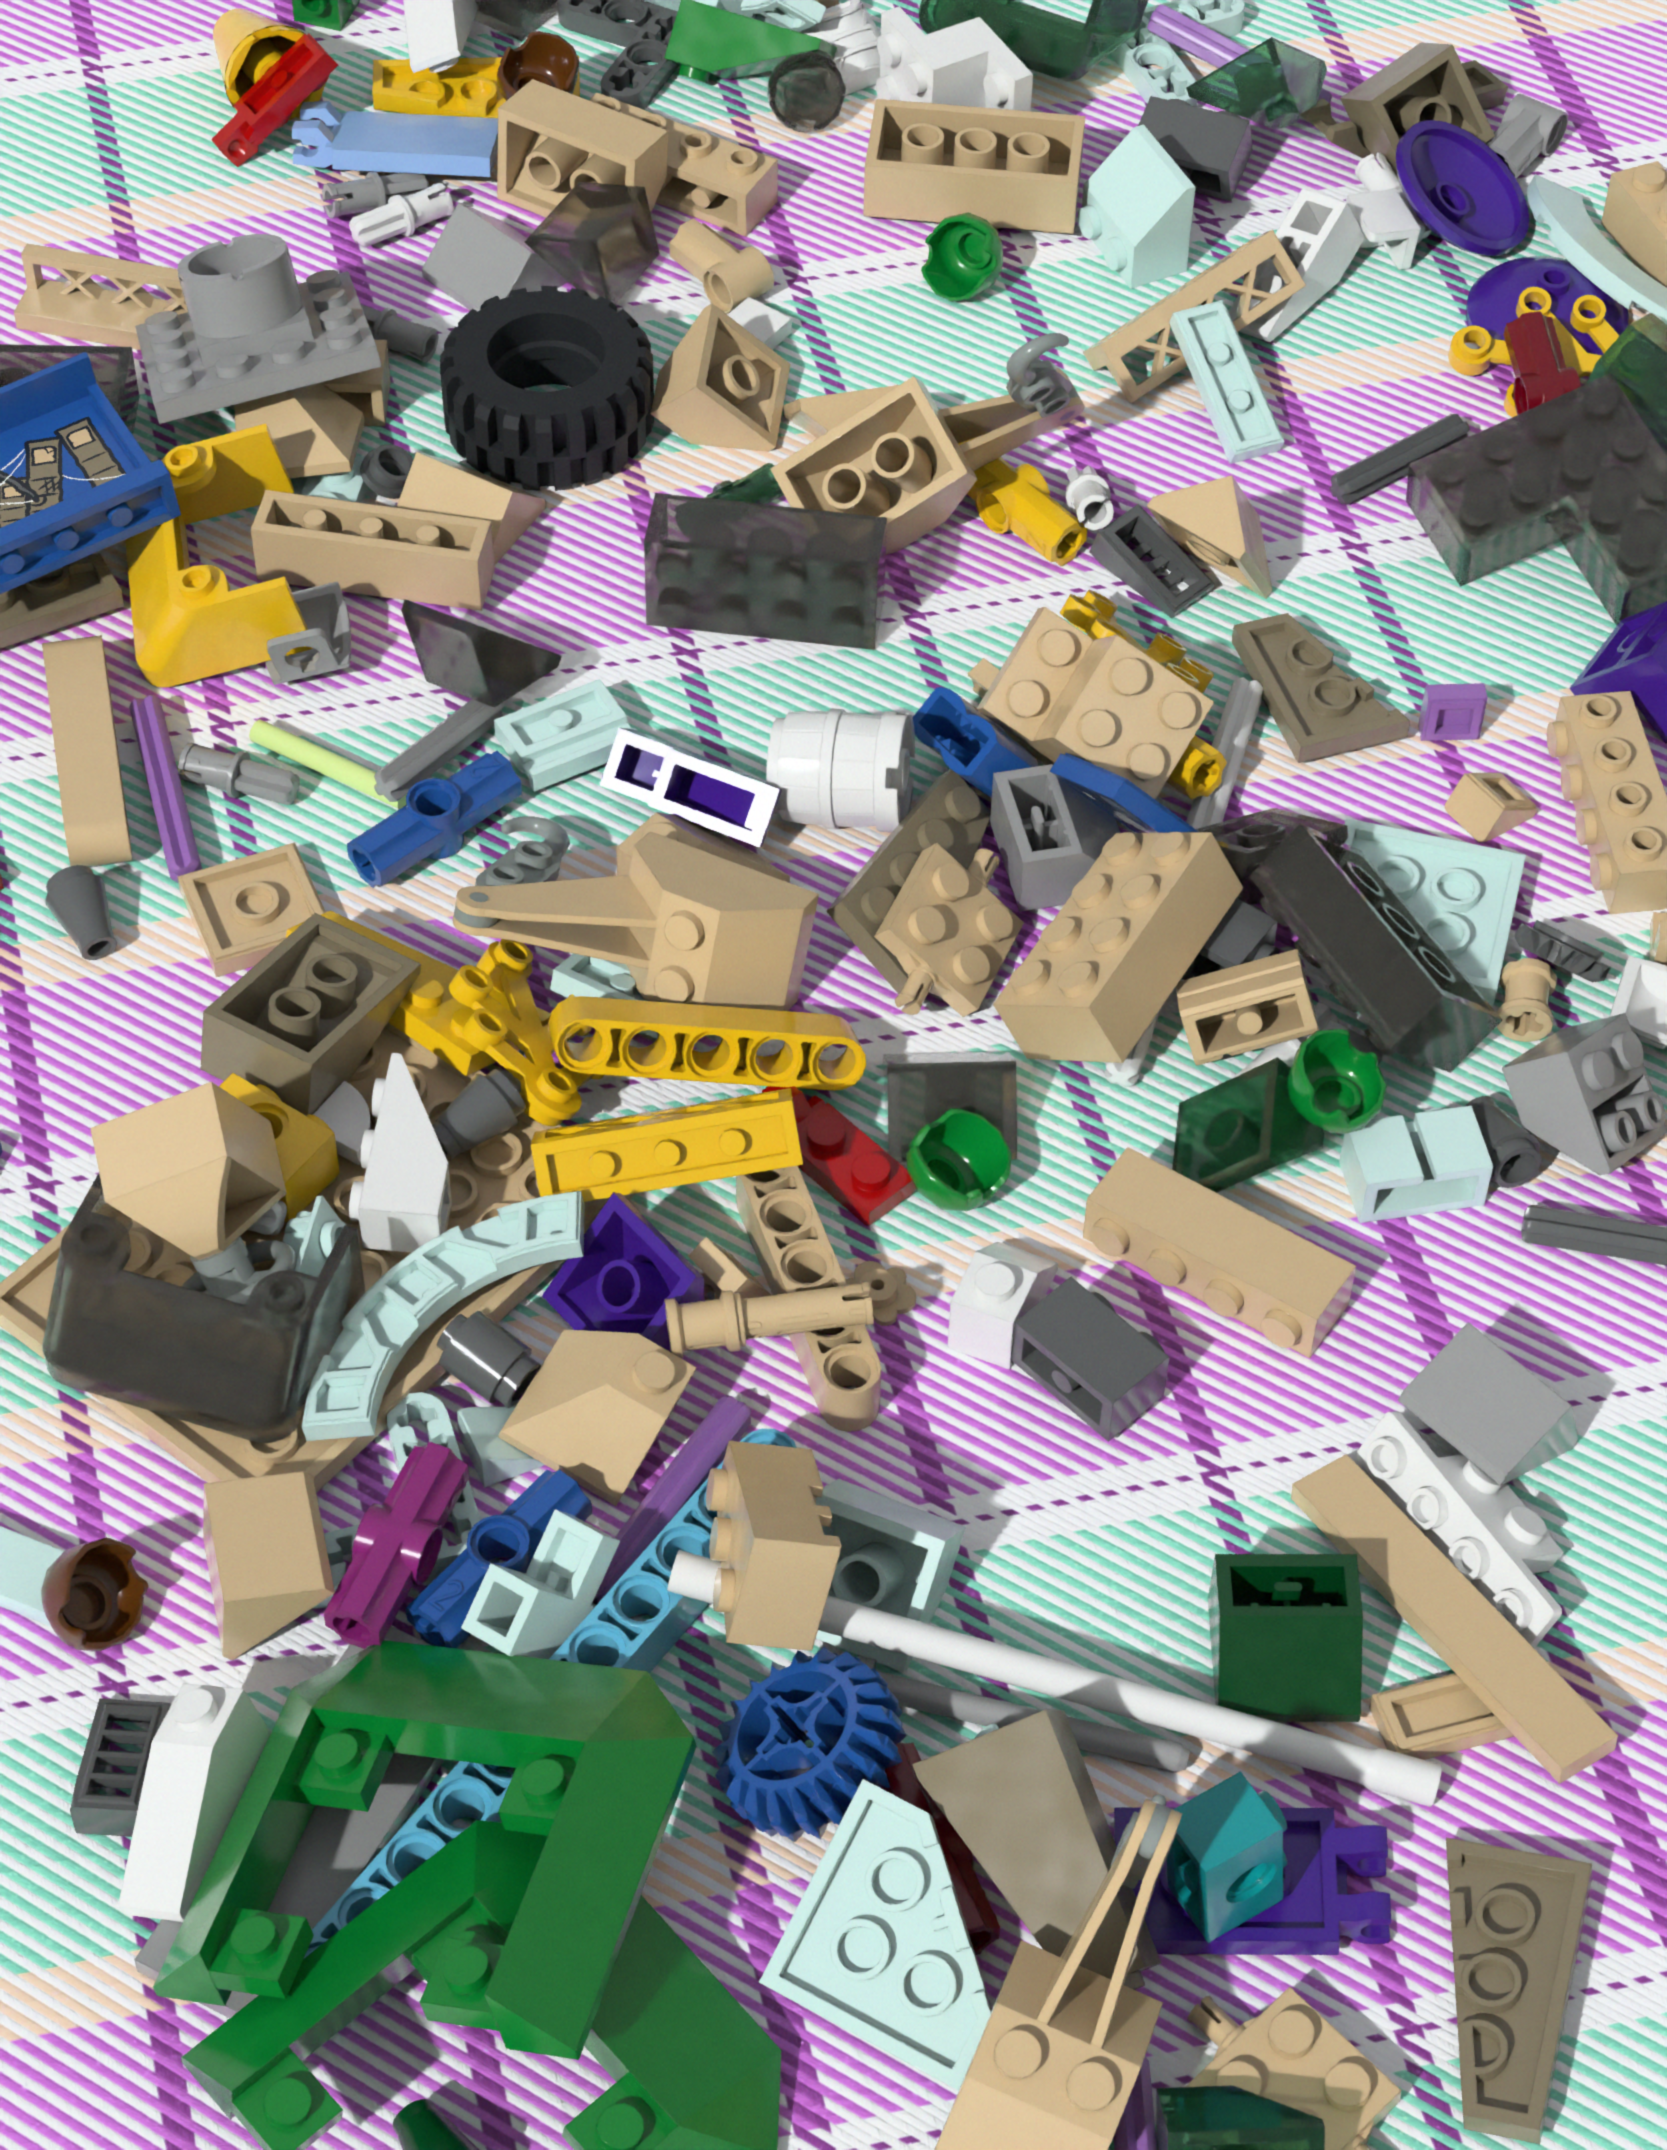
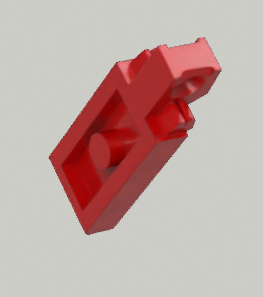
M309 33L307 35L304 34L233 105L238 111L237 114L211 140L225 157L239 167L258 152V145L263 143V139L265 140L274 130L281 128L288 122L292 112L310 93L324 86L330 73L338 64Z
M768 1086L762 1090V1093L788 1089V1087ZM795 1086L789 1087L793 1097L803 1165H798V1167L864 1225L870 1226L916 1191V1187L907 1169L828 1102L825 1104L823 1099L816 1095L807 1101L802 1091Z

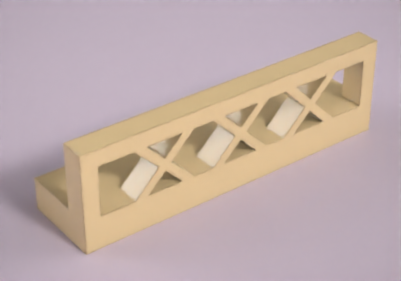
M1272 229L1252 238L1083 351V354L1094 371L1107 366L1126 399L1131 403L1187 366L1181 350L1167 346L1171 328L1169 321L1174 312L1197 307L1201 303L1202 305L1213 303L1214 295L1219 291L1240 295V301L1233 324L1238 332L1298 292L1306 284ZM1268 258L1272 260L1286 284L1273 294L1253 289L1257 266ZM1244 275L1242 286L1232 283ZM1251 298L1261 301L1249 309ZM1159 332L1157 344L1146 341ZM1134 348L1155 353L1151 376L1139 384H1136L1121 359L1122 356ZM1165 356L1176 358L1163 367Z
M28 243L21 253L27 289L14 310L17 329L141 350L136 325L144 324L148 317L159 312L174 311L178 315L188 312L177 269ZM41 265L56 268L68 281L64 283L43 279ZM92 275L106 276L120 289L118 291L104 290L90 277ZM145 283L158 285L172 298L169 300L156 299L141 286Z

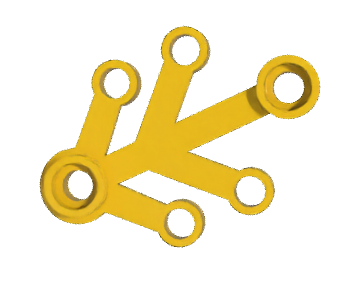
M1529 287L1522 291L1516 306L1517 317L1519 318L1524 313L1541 311L1544 316L1552 317L1566 367H1574L1579 379L1583 376L1603 379L1587 392L1582 390V407L1585 412L1580 413L1583 425L1589 422L1593 413L1619 396L1628 400H1640L1653 394L1659 388L1664 375V368L1660 358L1647 348L1640 346L1629 347L1604 319L1606 307L1600 298L1593 295L1579 297L1573 305L1570 322L1577 331L1588 333L1606 356L1587 353L1550 311L1552 300L1547 291L1539 287ZM1525 303H1538L1542 309L1531 310ZM1579 311H1592L1596 317L1592 319L1585 318ZM1472 325L1462 328L1452 338L1448 352L1449 363L1454 370L1463 375H1479L1490 366L1491 362L1512 365L1505 341L1492 339L1488 331L1480 326ZM1465 343H1475L1481 348L1471 349ZM1628 367L1639 368L1645 373L1636 374ZM1513 383L1507 389L1504 409L1509 416L1519 419L1513 400Z
M1088 590L1084 597L1073 594L1069 595L1059 613L1072 625L1085 632L1087 636L1096 640L1118 635L1199 692H1205L1214 677V673L1197 661L1184 657L1187 649L1182 644L1165 634L1157 632L1148 649H1145L1116 622L1117 619L1114 613L1118 606L1110 599L1093 590Z
M501 939L489 945L476 967L463 965L450 982L449 990L457 1001L475 1010L463 1027L462 1031L465 1039L475 1048L485 1051L521 1082V1092L519 1094L526 1105L524 1112L529 1117L546 1126H558L563 1120L573 1118L581 1108L582 1100L577 1090L590 1079L599 1080L604 1075L570 1071L565 1066L561 1069L556 1068L552 1057L555 1049L549 1032V1023L544 1027L542 1026L527 981L532 973V952L524 943ZM492 989L506 994L511 1012L489 995ZM578 1026L572 1029L565 1039L569 1041L576 1035L586 1036L593 1027ZM505 1036L521 1049L526 1057L504 1041L503 1037ZM591 1037L584 1038L581 1043L589 1040Z

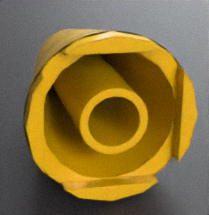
M243 8L232 9L224 13L214 26L213 40L226 94L231 105L233 106L305 33ZM325 84L319 90L310 93L292 112L288 121L296 117L300 120L302 103L319 101Z

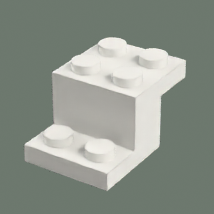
M900 6L881 12V36L877 39V49L880 56V78L876 80V92L879 99L1031 111L1033 74L980 17L925 35Z

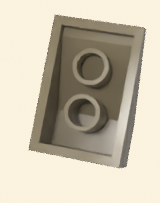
M314 913L203 1011L200 1069L223 1081L232 1073H235L255 1086L261 1084L270 1088L283 1103L305 1116L308 1114L313 1115L344 1081H350L418 978L421 964Z

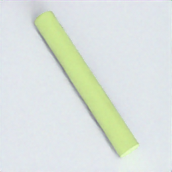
M261 719L253 724L249 735L252 742L395 808L401 809L407 805V794L397 802H389L384 795L379 796L374 789L376 784L375 771Z

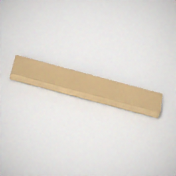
M1347 1454L1292 1484L1291 1499L1343 1554H1357L1359 1572L1559 1784L1615 1751L1618 1735Z

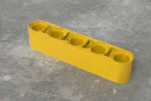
M578 996L569 997L559 1002L552 1010L548 1021L550 1036L560 1063L570 1071L578 1073L788 1088L795 1086L802 1089L836 1091L855 1085L863 1076L866 1068V1055L850 1023L842 1017L831 1014ZM578 1026H589L595 1029L594 1035L583 1043H572L565 1039L566 1035ZM651 1030L659 1033L655 1042L647 1047L637 1048L629 1044L634 1035L641 1031ZM706 1035L722 1037L719 1045L711 1051L699 1052L693 1050L694 1044ZM778 1039L784 1041L780 1051L772 1056L763 1057L756 1054L757 1049L768 1040ZM832 1044L846 1045L844 1053L835 1060L824 1061L819 1059L821 1052L826 1047Z

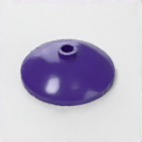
M1436 120L1418 122L1401 137L1396 149L1399 183L1409 204L1431 231L1453 246L1478 255L1498 256L1507 254L1523 241L1529 228V210L1525 196L1510 169L1489 146L1473 134L1456 125Z
M1529 256L1507 261L1480 276L1473 284L1468 295L1466 305L1468 326L1475 325L1484 328L1491 335L1492 339L1505 341L1503 336L1507 323L1518 318L1516 306L1519 296L1523 290L1529 287H1539L1549 293L1552 300L1550 311L1587 353L1606 356L1588 333L1577 331L1570 322L1573 305L1579 297L1593 295L1600 298L1606 307L1604 319L1623 340L1628 328V309L1602 291L1564 258ZM1525 303L1531 310L1542 309L1538 303ZM1579 311L1585 318L1592 319L1596 317L1592 311Z

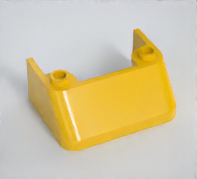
M265 423L188 445H180L170 450L161 461L170 473L181 515L125 540L135 657L144 678L153 686L172 687L270 661L271 658L267 650L268 640L308 630L285 576L230 591L228 580L221 569L212 565L190 567L187 524L258 506L261 504L266 490L294 494V487ZM306 646L296 647L287 652L286 656L314 648Z

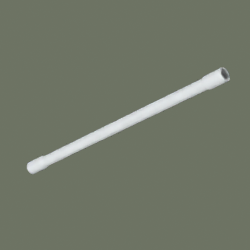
M679 1550L673 1564L667 1591L713 1604L715 1576L718 1568H721V1561H713L707 1557ZM832 1596L827 1597L818 1630L1357 1782L1372 1791L1432 1807L1438 1791L1442 1765L1384 1748L1370 1749Z

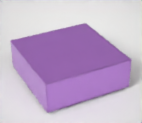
M1485 683L1425 685L1418 723L1421 741L1479 739L1488 699Z

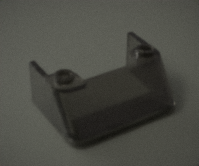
M98 1173L61 1241L42 1343L46 1367L51 1377L69 1387L253 1442L273 1443L288 1437L298 1427L304 1415L308 1391L324 1354H330L338 1336L344 1329L342 1321L365 1294L357 1228L346 1225L343 1227L318 1277L291 1270L271 1273L255 1285L247 1302L243 1305L123 1270L131 1255L132 1248L129 1231L133 1226V1222L130 1217L105 1202L100 1174Z

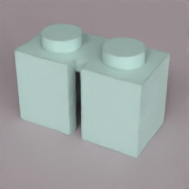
M1471 1105L1449 1109L1441 1107L1431 1108L1424 1112L1415 1113L1414 1121L1405 1122L1403 1115L1385 1118L1376 1116L1362 1130L1344 1134L1339 1160L1359 1223L1483 1206L1493 1170L1490 1155Z

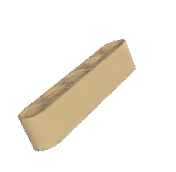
M102 635L42 643L63 823L70 866L83 865L93 867L133 861Z
M798 1165L736 1176L737 1209L772 1295L848 1285ZM865 1324L788 1334L820 1414L826 1423L835 1429L846 1432L860 1431L870 1426L877 1418L880 1409L881 1365ZM853 1386V1387H857V1388H855V1389H847V1388H842V1387Z

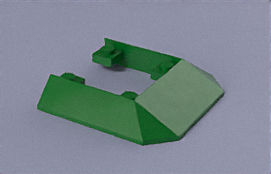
M383 1640L381 1646L372 1645L291 1689L158 1974L153 1989L156 1995L160 1997L226 2006L232 1991L286 1999L314 1934L306 1917L268 1912L315 1806L368 1812L394 1753L510 1767L516 1769L498 1810L504 1829L507 1831L545 1835L547 1839L505 1944L498 1945L446 1937L421 1997L420 2004L426 2019L429 2021L499 2031L506 2049L579 2060L697 1747L695 1739L648 1671L515 1655L511 1657L507 1654Z
M476 1820L304 1958L286 1999L258 1995L183 2055L181 2062L230 2120L236 2116L263 2150H305L342 2119L343 2109L302 2061L413 1970L417 1969L428 1982L446 1937L504 1945L547 1836L507 1831L504 1829L502 1822ZM641 1895L584 2045L616 2083L564 2127L562 2137L574 2150H777L781 2049Z

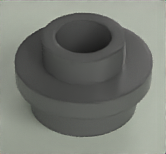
M391 444L381 445L364 457L360 466L361 477L365 484L376 494L390 499H399L414 459L401 447Z

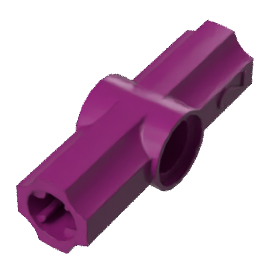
M432 1442L422 1447L414 1446L382 1505L372 1504L364 1514L354 1538L352 1548L353 1560L324 1611L325 1626L335 1631L344 1642L364 1649L369 1645L381 1646L412 1585H422L430 1576L441 1549L443 1540L442 1528L469 1479L468 1464L455 1456L451 1449Z

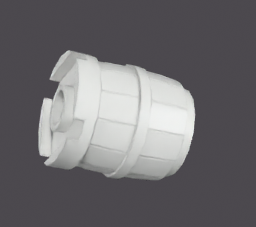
M831 708L829 711L788 712L785 718H776L770 733L766 783L782 789L774 814H780L784 821L822 825L826 829H839L840 826H876V830L879 832L892 833L911 810L914 777H909L910 757L915 758V735L912 715L910 713L885 711L881 717L850 713L844 709Z

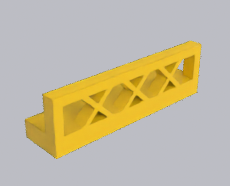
M791 1088L536 1131L531 1141L540 1197L581 1191L584 1202L610 1198L613 1192L628 1195L803 1165Z

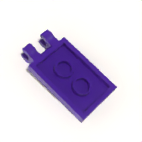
M1114 1807V1841L1116 1846H1118L1124 1829L1129 1824L1134 1811L1139 1813L1141 1808ZM1280 1808L1287 1823V1830L1283 1832V1851L1287 1859V1866L1283 1868V1900L1209 1943L1169 1889L1167 1861H1165L1161 1872L1158 1874L1145 1916V1922L1157 1953L1339 1955L1340 1935L1348 1936L1364 1944L1389 1943V1925H1391L1390 1894L1378 1891L1348 1894L1347 1871L1356 1876L1366 1878L1386 1876V1858H1388L1387 1827L1363 1825L1354 1828H1335L1334 1808ZM1141 1879L1133 1889L1136 1898L1143 1881Z

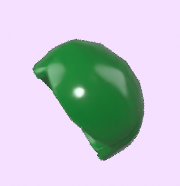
M969 212L948 216L925 239V243L929 246L928 260L921 268L923 277L936 295L951 302L978 296L991 287L1001 273L1003 265L1002 239L999 238L998 231L982 217Z
M1317 1030L1301 1043L1287 1078L1289 1098L1293 1107L1308 1122L1327 1132L1345 1134L1362 1130L1379 1114L1385 1098L1387 1085L1380 1068L1377 1066V1055L1374 1052L1364 1053L1356 1049L1351 1044L1350 1032L1348 1030Z
M961 1108L949 1109L932 1123L924 1125L909 1143V1151L906 1153L907 1171L916 1189L942 1210L970 1211L987 1202L1006 1183L1011 1171L1012 1153L1002 1133L983 1116Z

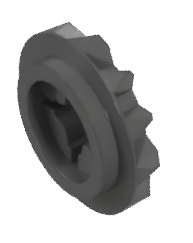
M1536 920L1533 928L1521 923L1514 935L1520 947L1588 981H1604L1611 969L1610 966L1600 961L1604 955L1603 952L1541 921Z

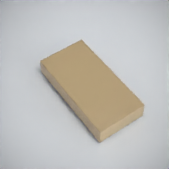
M1455 1673L1373 1694L1369 1705L1387 1750L1423 1760L1515 1737Z

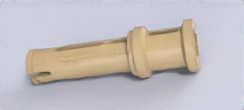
M862 1281L860 1284L741 1299L739 1293H733L732 1290L722 1291L719 1299L679 1304L675 1298L664 1299L671 1353L682 1359L685 1351L726 1346L729 1352L740 1351V1347H746V1340L861 1324L873 1325L874 1317L872 1299L869 1297L868 1281Z

